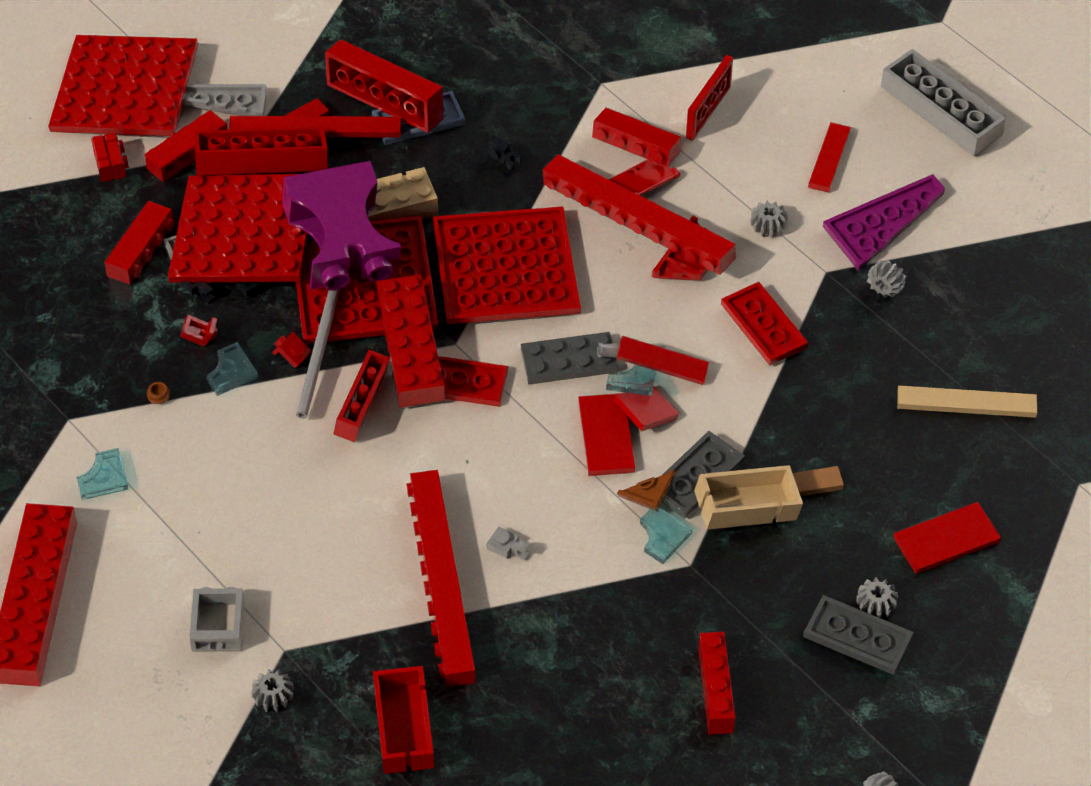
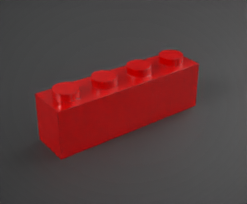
M607 107L593 121V138L668 167L680 152V136Z
M211 110L200 115L196 120L184 126L177 133L166 138L162 143L144 154L147 169L162 182H165L195 161L194 131L228 130L227 123Z
M151 201L146 203L104 263L108 277L131 285L135 278L139 277L145 263L151 260L157 246L159 247L162 244L164 236L174 226L172 209Z
M368 350L336 419L334 435L355 443L385 378L390 357Z
M700 633L698 652L708 734L733 733L735 712L725 633Z

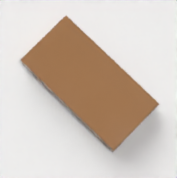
M838 466L793 473L800 496L843 490L844 487Z

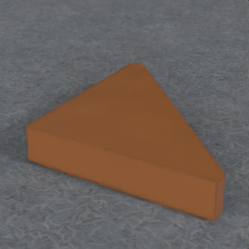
M670 470L669 473L659 477H652L636 483L637 485L625 490H618L617 495L658 512L676 473Z

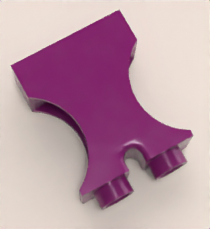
M371 161L284 177L282 204L289 225L307 232L314 238L321 249L320 253L312 260L311 289L325 287L327 290L335 291L346 287L351 281L349 275L350 268L357 269L362 279L368 278L373 282L388 279L393 273L398 272L400 243L389 240L378 233L367 218L368 214L375 208L378 185Z

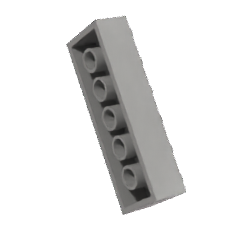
M911 49L883 69L881 81L883 89L972 156L977 155L1003 135L1006 117L914 49Z

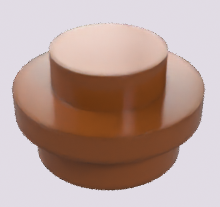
M162 382L151 384L147 390V398L154 404H162L170 397L169 388Z

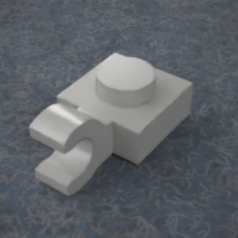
M501 527L496 529L486 543L488 550L505 558L513 554L522 560H526L530 555V551L527 550L530 544L520 541L518 535Z

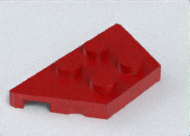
M693 215L690 221L700 225L698 218ZM668 249L652 270V277L701 280L708 270L698 263L692 262L686 257Z

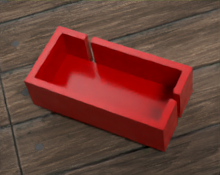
M423 666L373 671L384 774L406 772V767H411L412 771L433 769L434 753Z

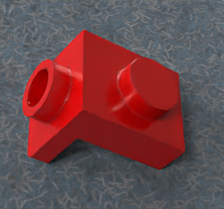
M187 315L184 319L180 337L205 347L210 339L214 340L218 332V327H215L217 318L212 317L210 322L207 323Z
M294 332L287 337L283 334L274 343L277 347L272 351L274 355L279 352L294 368L312 352Z

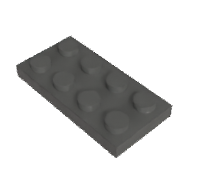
M610 332L522 343L521 353L528 385L618 373L616 358H599L597 355L599 343L613 344Z
M708 431L662 474L669 473L670 470L676 473L662 503L685 519L699 505L694 490L700 474L735 471L745 461V455Z
M823 595L804 631L803 637L894 675L913 638L914 632Z

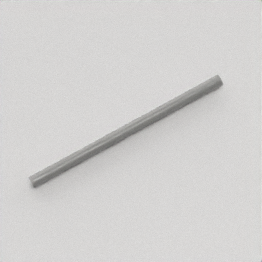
M340 289L335 291L328 290L296 416L302 419L307 418Z

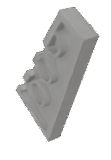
M187 84L183 105L241 116H264L267 93L266 84Z

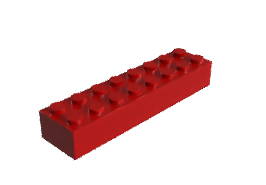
M26 503L0 610V684L41 687L77 527L74 506Z

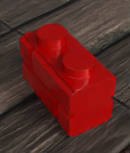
M115 132L105 134L104 136L92 137L91 142L100 180L107 182L113 179L125 178V169L129 168L127 156H122V153H125L123 140L118 141Z

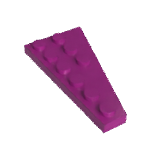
M934 174L827 219L823 221V228L859 271L944 195L945 187Z

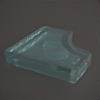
M238 342L217 350L218 365L214 371L206 375L208 383L217 396L258 378L257 371Z
M634 365L628 371L610 372L606 383V390L652 396L657 371Z
M119 448L95 453V462L92 468L85 474L77 476L82 500L128 490Z
M659 508L658 512L649 509L640 519V525L647 531L649 536L644 552L661 564H664L692 534V528Z

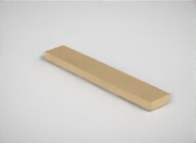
M898 386L897 409L1036 418L1037 394Z

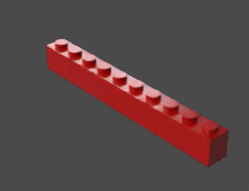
M559 154L543 169L544 185L549 189H553L565 197L581 203L584 207H588L600 215L616 221L619 225H624L635 233L651 239L654 243L661 244L672 252H676L688 260L698 263L709 271L721 275L736 259L735 243Z
M437 469L410 473V483H406L408 497H413V502H410L411 517L416 516L417 520L413 522L414 534L420 537V541L416 542L418 556L423 555L424 560L420 561L421 574L427 577V581L423 582L425 596L430 595L431 600L427 602L428 614L434 617V622H431L432 637L437 636L438 643H434L436 658L441 657L442 662L438 664L440 679H445L446 688L474 684L475 667L439 472Z

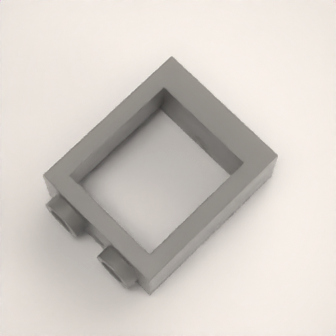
M204 587L193 589L190 626L192 652L241 651L244 617V595L242 588L212 589ZM200 605H235L234 630H199Z

